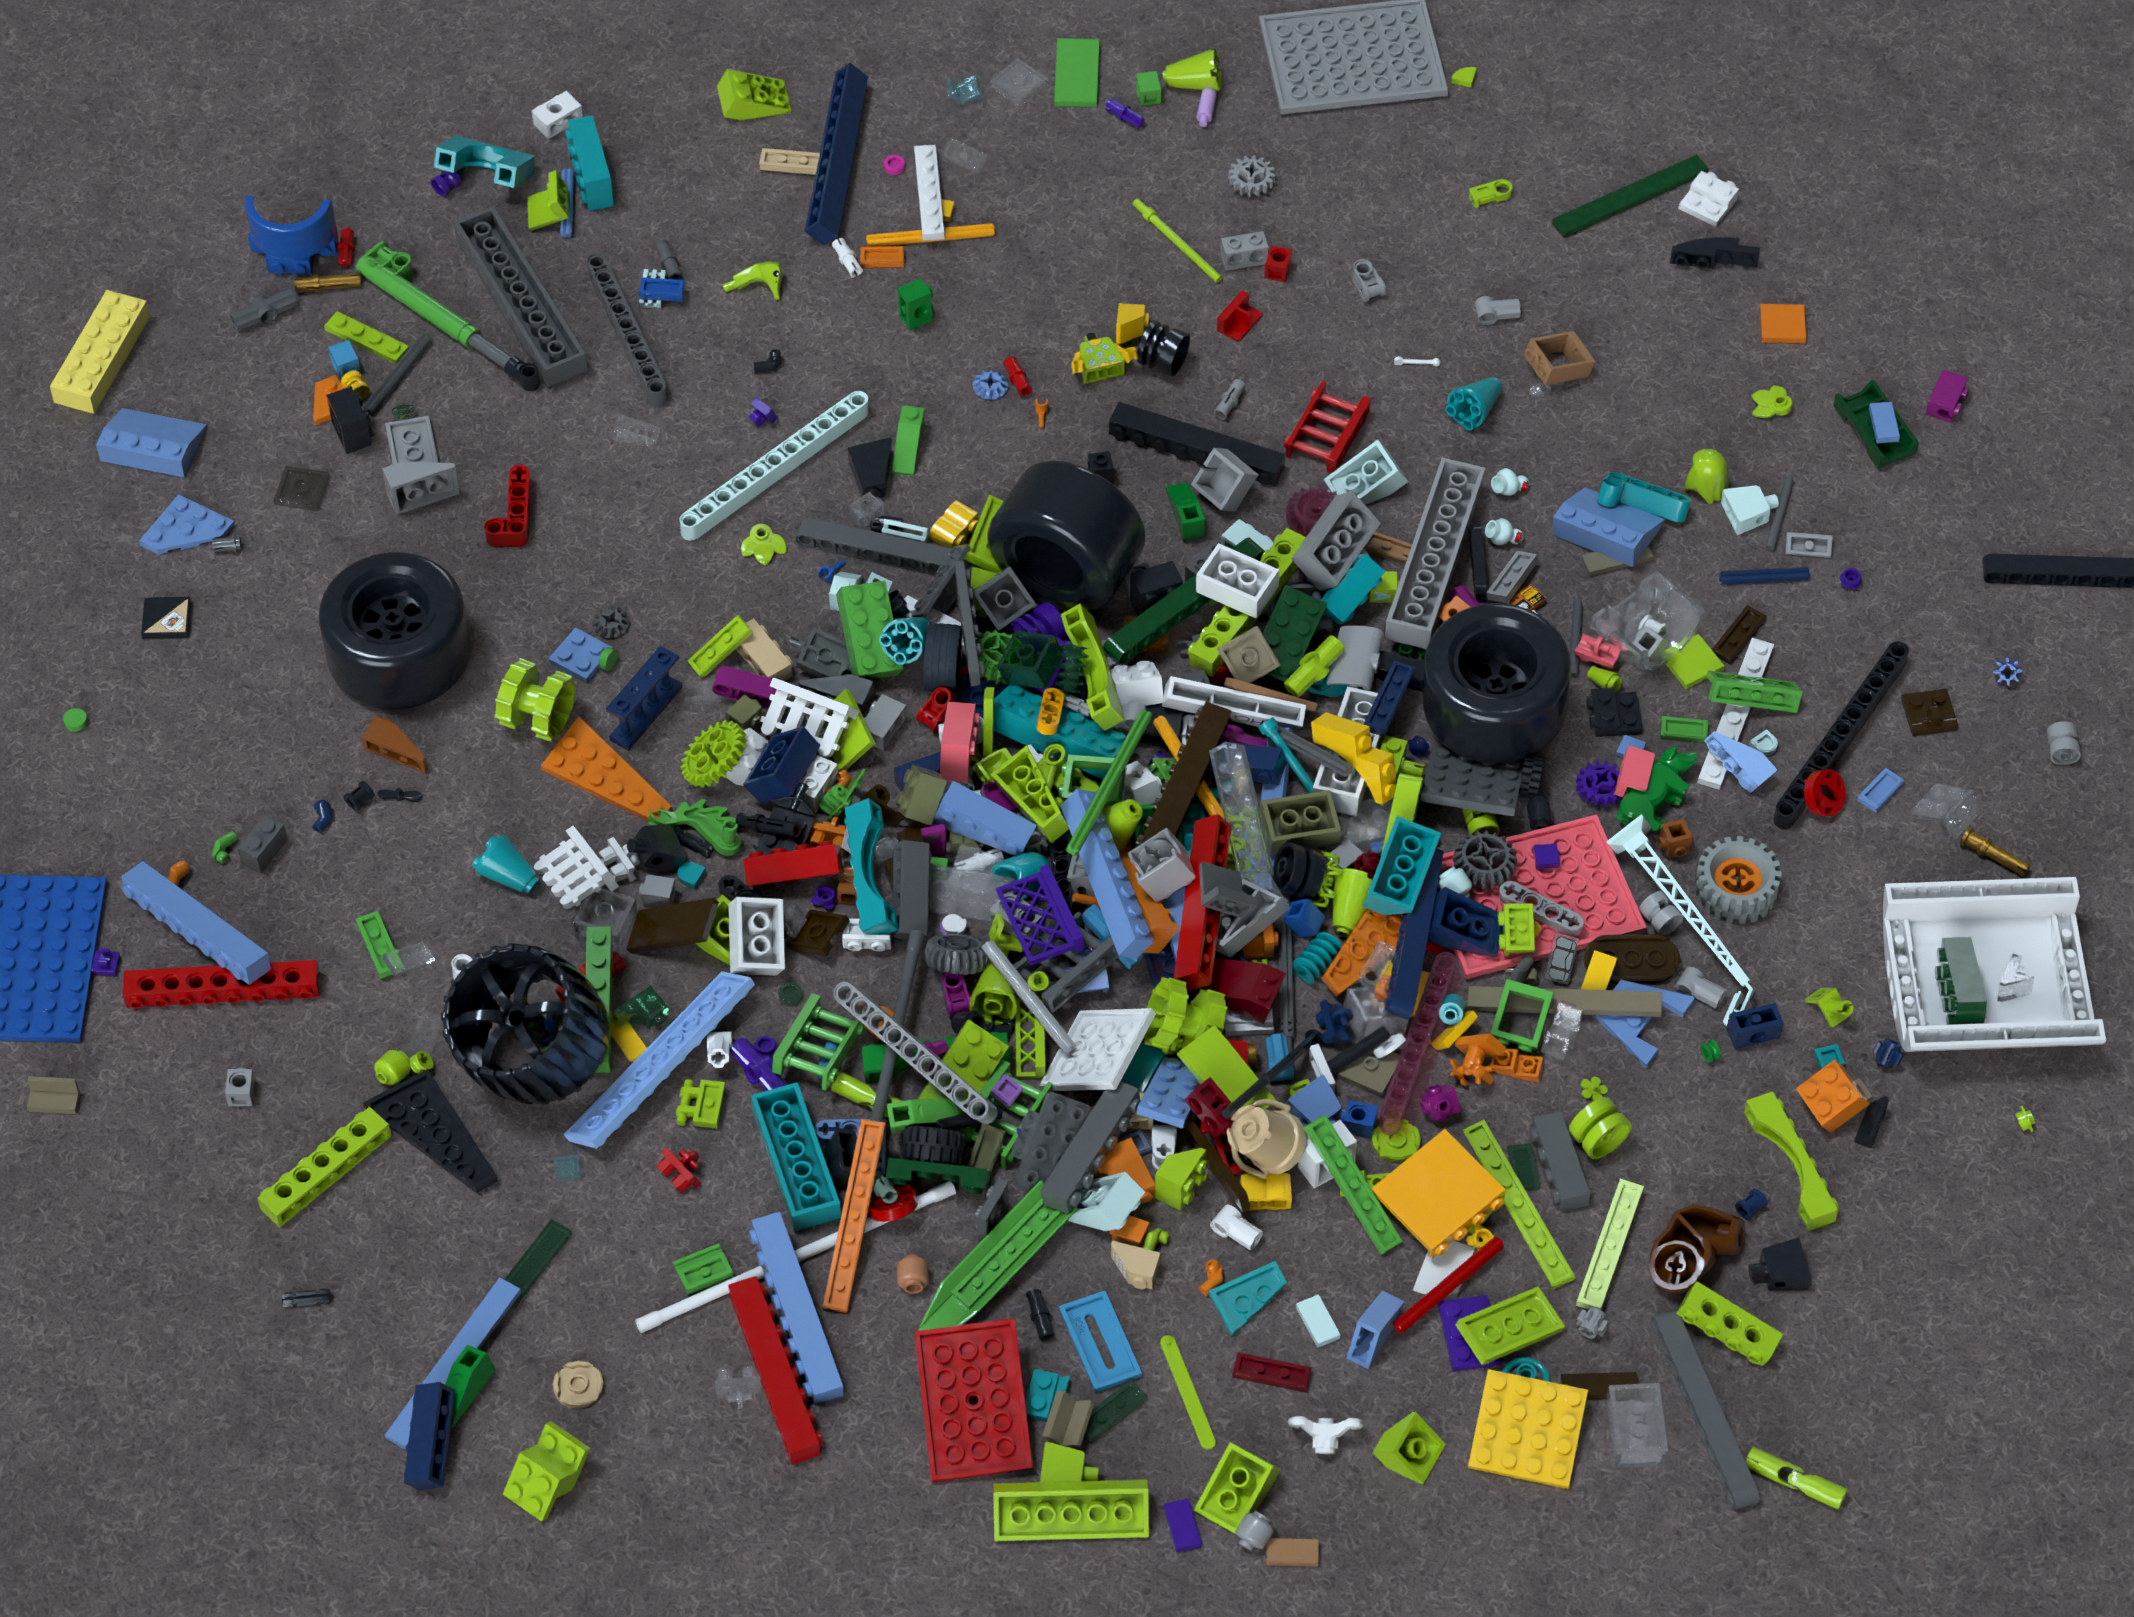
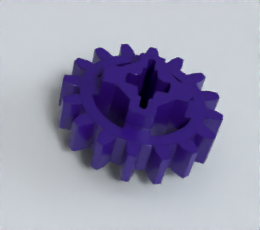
M1596 760L1594 766L1591 763H1587L1586 769H1580V774L1577 775L1576 791H1580V798L1586 797V804L1595 802V807H1598L1600 803L1603 804L1604 808H1607L1609 802L1612 805H1616L1617 799H1623V797L1614 795L1615 783L1617 784L1619 771L1616 770V764L1610 767L1608 766V761L1601 765L1599 760Z

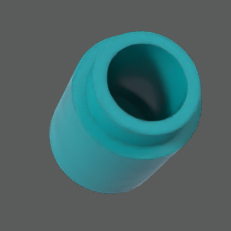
M1457 994L1447 995L1443 999L1439 1010L1440 1019L1448 1025L1459 1023L1463 1018L1466 1008L1464 999Z

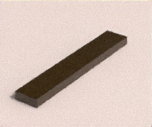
M1189 1116L1184 1127L1180 1129L1195 1149L1203 1148L1206 1150L1205 1160L1208 1167L1241 1211L1249 1210L1251 1206L1247 1192Z

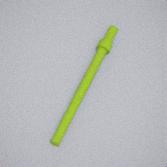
M1138 198L1133 201V206L1142 213V217L1147 222L1153 223L1214 282L1218 283L1222 280L1223 277L1157 216L1156 211L1151 207H1147Z

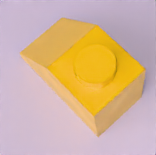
M1119 303L1116 344H1122L1143 335L1144 326L1149 325V313H1145V305Z

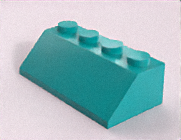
M1397 816L1362 907L1383 915L1412 913L1441 832Z

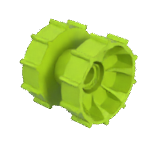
M519 658L518 662L511 663L504 679L501 680L502 683L495 700L496 714L494 718L499 720L500 725L515 730L516 726L524 723L528 714H532L531 730L536 733V737L552 742L557 736L560 737L562 730L570 719L569 717L576 701L577 682L572 680V675L556 671L555 674L547 677L543 687L539 686L540 670L535 667L536 663Z
M1162 977L1156 988L1152 990V995L1147 1005V1008H1152L1156 1015L1144 1036V1044L1168 1050L1169 1045L1175 1038H1178V1034L1183 1035V1049L1214 1025L1222 1033L1228 1008L1224 1000L1225 994L1210 989H1200L1194 1000H1191V1004H1188L1187 999L1189 995H1187L1185 987L1186 982L1170 977L1169 979Z

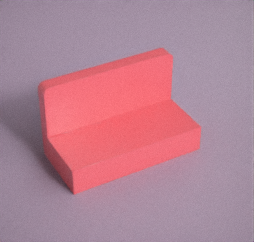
M1628 745L1622 759L1614 795L1623 797L1627 787L1643 792L1646 791L1655 757L1654 753Z

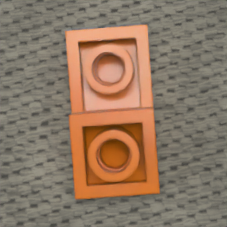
M1505 1048L1503 1055L1492 1056L1490 1066L1493 1068V1072L1505 1076L1540 1082L1545 1062L1543 1057L1519 1055L1518 1049Z

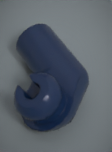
M320 800L314 804V810L317 809L316 812L319 818L312 828L320 834L333 819L331 805L326 800Z

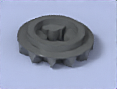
M609 606L605 610L601 608L598 614H594L592 621L593 629L599 636L604 638L619 637L629 627L627 613L622 612L620 607L613 609ZM612 618H614L615 623L611 622L607 625L606 620H611Z

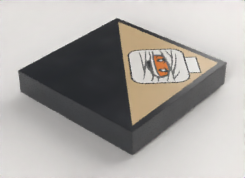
M144 598L142 639L188 638L191 598Z

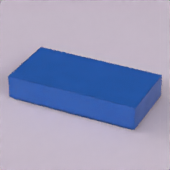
M642 277L639 299L683 302L685 280Z

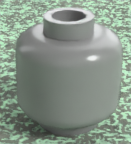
M1254 1511L1253 1514H1245L1235 1531L1236 1535L1240 1538L1239 1544L1249 1551H1252L1253 1548L1263 1549L1274 1532L1271 1526L1272 1521L1257 1511Z

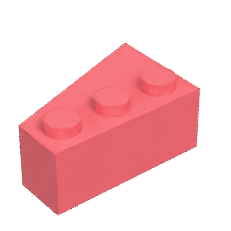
M947 703L941 740L940 775L948 782L968 783L971 755L975 753L977 727H979V713H975L976 704Z

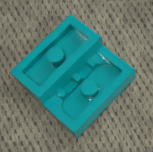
M1141 1042L1121 1082L1138 1088L1139 1092L1145 1093L1166 1054L1162 1050Z

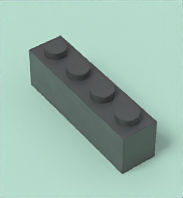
M902 840L894 845L892 907L896 909L898 930L891 933V938L909 940L912 930L922 931L924 937L929 932L928 910L931 902L928 897V888L931 884L929 864L932 858V854L929 851V843Z
M1562 1112L1533 1117L1532 1127L1529 1128V1135L1532 1142L1536 1141L1538 1147L1536 1148L1537 1159L1544 1164V1179L1546 1183L1551 1184L1552 1189L1550 1193L1553 1203L1558 1204L1560 1212L1589 1206L1590 1191Z

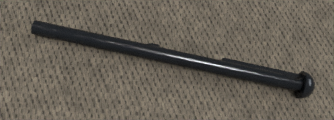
M1315 1029L1307 1031L1305 1040L1222 1111V1116L1226 1119L1230 1118L1305 1053L1310 1046L1316 1044L1320 1046L1323 1039L1322 1034Z

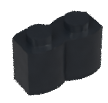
M837 1128L825 1145V1156L830 1164L828 1170L834 1186H848L857 1142V1135L853 1129Z

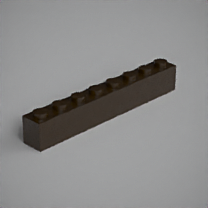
M1207 701L1202 709L1198 708L1194 717L1196 724L1194 727L1190 726L1185 739L1188 741L1186 745L1181 744L1177 754L1179 760L1177 763L1173 762L1169 771V775H1171L1170 780L1164 781L1160 791L1163 795L1161 799L1156 798L1152 808L1154 814L1152 817H1147L1144 825L1145 834L1139 835L1135 848L1165 828H1168L1176 838L1178 837L1229 726L1231 710Z

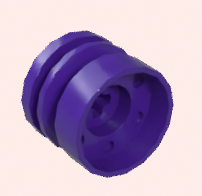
M1048 602L1041 603L1033 608L1030 614H1023L1020 618H1016L1011 622L1013 637L1024 643V648L1027 649L1031 660L1056 636L1063 641L1068 640L1070 642L1061 614Z

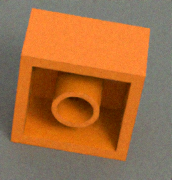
M1835 1059L1796 1088L1821 1126L1830 1133L1870 1104L1844 1066Z

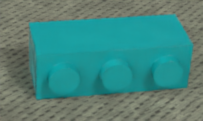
M1366 553L1359 554L1336 587L1330 588L1321 599V601L1327 603L1325 615L1335 624L1347 623L1354 616V609L1357 606H1361L1368 599V592L1371 589H1375L1382 582L1381 576L1385 571Z

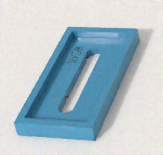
M1106 1291L1059 1306V1313L1095 1393L1142 1377L1141 1369ZM1087 1316H1093L1115 1364L1113 1369L1106 1368L1085 1321Z

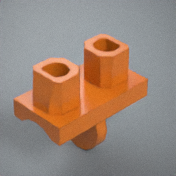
M833 817L831 823L823 821V824L814 822L810 831V848L819 847L818 842L832 841L833 844L840 845L842 856L846 851L842 848L846 826L839 825L838 817Z

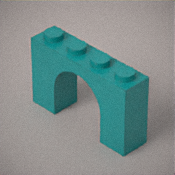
M454 136L436 147L434 168L454 173L465 166L488 167L495 169L494 183L515 188L532 177L535 155Z

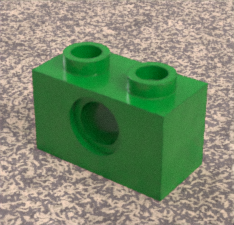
M921 278L898 288L899 317L908 330L932 321V311H934L931 297H933V292L930 286L925 285Z

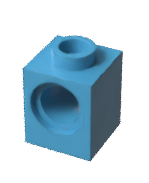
M349 340L328 347L331 363L340 379L350 371L361 372L358 357Z

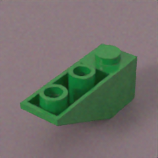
M1185 482L1165 486L1182 540L1204 536L1205 518L1200 503L1189 484Z
M470 1345L464 1348L452 1364L445 1385L455 1389L451 1428L456 1425L496 1371L487 1353Z

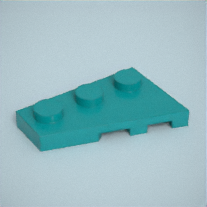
M1276 1261L1210 1290L1208 1295L1229 1334L1233 1336L1286 1286L1287 1281Z

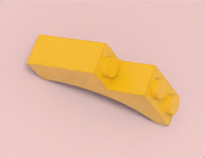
M1327 712L1311 722L1313 743L1327 747L1346 759L1365 780L1375 803L1383 805L1394 797L1397 785L1394 754L1371 746L1370 726Z

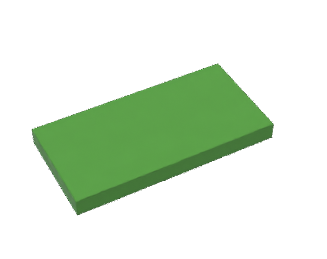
M1057 38L1054 106L1097 107L1099 39Z

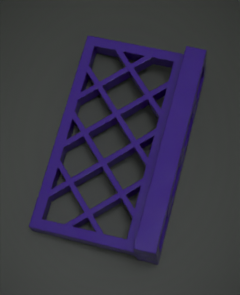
M1048 864L1039 867L1040 872L995 888L1030 966L1074 950L1075 953L1085 950L1080 930ZM1038 881L1040 887L1037 893L1026 890L1029 884ZM1010 891L1018 893L1015 901L1006 899L1003 894ZM1023 895L1034 898L1030 906L1019 903ZM1038 900L1048 902L1049 905L1046 911L1034 908ZM1016 908L1027 911L1023 919L1013 916ZM1031 913L1042 916L1039 924L1028 921ZM1047 918L1057 921L1054 929L1043 926ZM1025 926L1035 929L1032 938L1022 935ZM1040 931L1051 934L1047 943L1037 940ZM1056 936L1065 939L1067 944L1059 947L1052 945ZM1033 945L1044 948L1042 953L1035 956L1031 955L1030 950Z

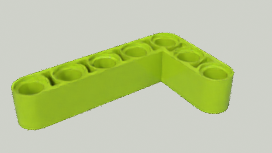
M1404 773L1399 774L1382 853L1397 816L1412 822L1415 821L1417 807L1422 804L1420 800L1424 785L1423 777Z

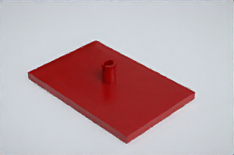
M1015 1318L914 1331L931 1481L938 1482L1032 1470L1033 1463ZM972 1401H978L976 1405H971Z

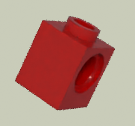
M1271 245L1265 263L1264 278L1286 282L1292 263V249Z

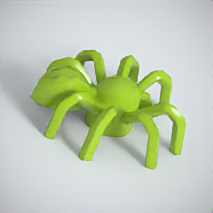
M1323 852L1324 856L1330 861L1325 865L1324 879L1318 891L1319 899L1310 900L1316 907H1327L1329 898L1336 897V893L1329 888L1333 885V875L1343 873L1341 868L1336 867L1340 863V858L1329 852Z

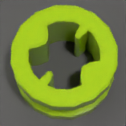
M420 1050L409 1059L410 1067L416 1074L433 1068L432 1057L426 1051Z

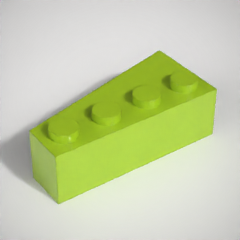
M1027 745L990 774L999 790L1030 822L1037 825L1036 828L1051 843L1069 830L1068 824Z

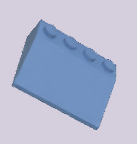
M122 408L104 427L96 444L99 458L103 462L185 478L205 433L207 424Z
M1583 488L1563 502L1553 516L1554 536L1591 551H1598L1631 567H1634L1665 523V519L1622 503H1618L1616 507L1603 506L1597 502L1599 493L1588 488Z

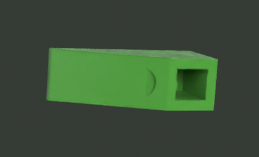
M949 1098L907 1100L887 1104L891 1134L904 1133V1128L910 1126L936 1127L938 1119L963 1113L962 1109Z

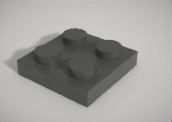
M999 1178L996 1185H992L989 1188L985 1204L980 1205L976 1211L977 1225L975 1230L977 1231L979 1242L1001 1221L1009 1207L1008 1182Z

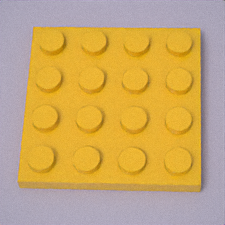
M1488 1369L1468 1468L1569 1489L1588 1390Z

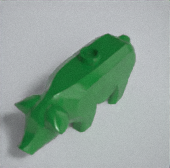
M1677 746L1666 749L1658 759L1653 761L1645 792L1627 787L1628 792L1621 801L1619 812L1616 815L1617 820L1627 826L1642 814L1652 827L1648 832H1660L1662 824L1666 822L1660 820L1661 818L1655 812L1662 807L1664 802L1677 807L1681 804L1690 784L1684 782L1680 776L1688 772L1697 762L1696 752H1678Z

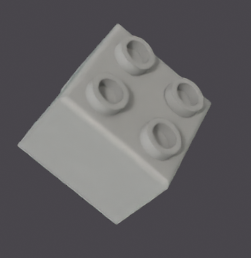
M1165 828L1128 853L1130 861L1139 871V873H1135L1138 883L1156 903L1169 898L1173 892L1189 885L1196 878L1185 847L1168 828Z

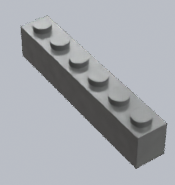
M1120 1081L1116 1090L1104 1091L1041 1188L1043 1204L1066 1214H1069L1073 1207L1078 1206L1083 1191L1091 1186L1094 1174L1103 1167L1107 1154L1110 1150H1114L1121 1132L1127 1130L1130 1118L1134 1113H1137V1108L1141 1101L1138 1088Z

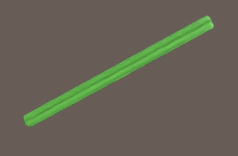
M1145 709L1140 711L1066 849L1068 854L1073 856L1079 854L1152 717L1151 712H1147Z

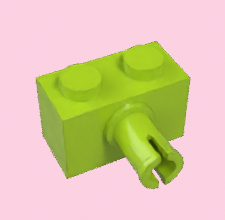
M1385 735L1380 750L1394 754L1396 784L1400 773L1423 777L1425 764L1405 760L1408 741Z

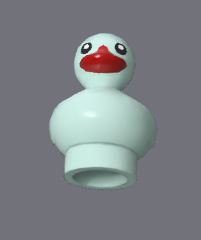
M1508 468L1497 472L1496 476L1491 480L1493 491L1505 496L1514 495L1518 490L1525 492L1529 486V480L1526 476L1521 475L1517 477Z
M1504 518L1489 521L1485 528V535L1496 545H1505L1509 541L1512 544H1519L1524 539L1523 532L1519 529H1513L1512 524Z

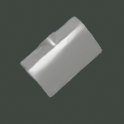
M1368 626L1341 627L1338 640L1344 645L1345 651L1331 664L1327 686L1350 685V687L1371 692L1375 673L1377 674L1380 663V650L1384 638L1383 631Z

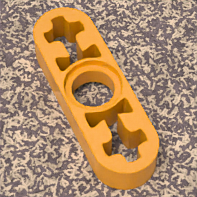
M1056 688L1044 690L1036 726L1037 731L1041 734L1054 735L1057 732L1064 700V693Z

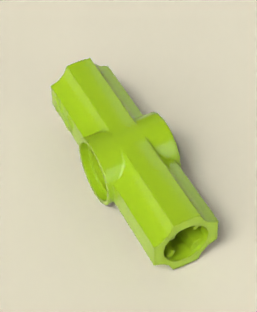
M1330 635L1315 651L1306 654L1299 662L1300 667L1284 682L1286 690L1294 697L1299 698L1314 682L1323 679L1330 671L1329 666L1345 651L1342 642Z

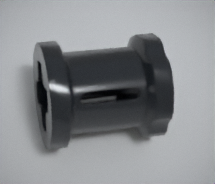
M361 781L357 788L351 793L344 794L343 798L350 808L358 811L360 806L368 799H372L375 794L366 782Z

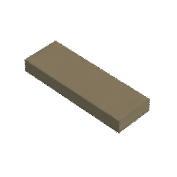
M1649 546L1635 565L1653 561V554ZM1598 551L1581 556V561L1589 577L1630 567Z

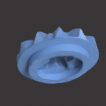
M991 369L989 372H985L982 370L981 374L976 375L973 381L974 392L984 399L1000 398L1008 390L1007 377L1003 376L1001 371L994 372ZM990 380L993 381L991 389L988 386Z

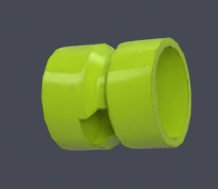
M1462 809L1468 832L1471 835L1475 836L1477 830L1480 834H1484L1487 830L1491 835L1495 832L1499 835L1500 829L1495 813Z

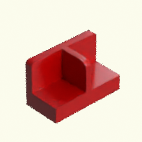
M1241 290L1217 317V331L1236 342H1239L1262 317L1261 311L1249 305V293Z

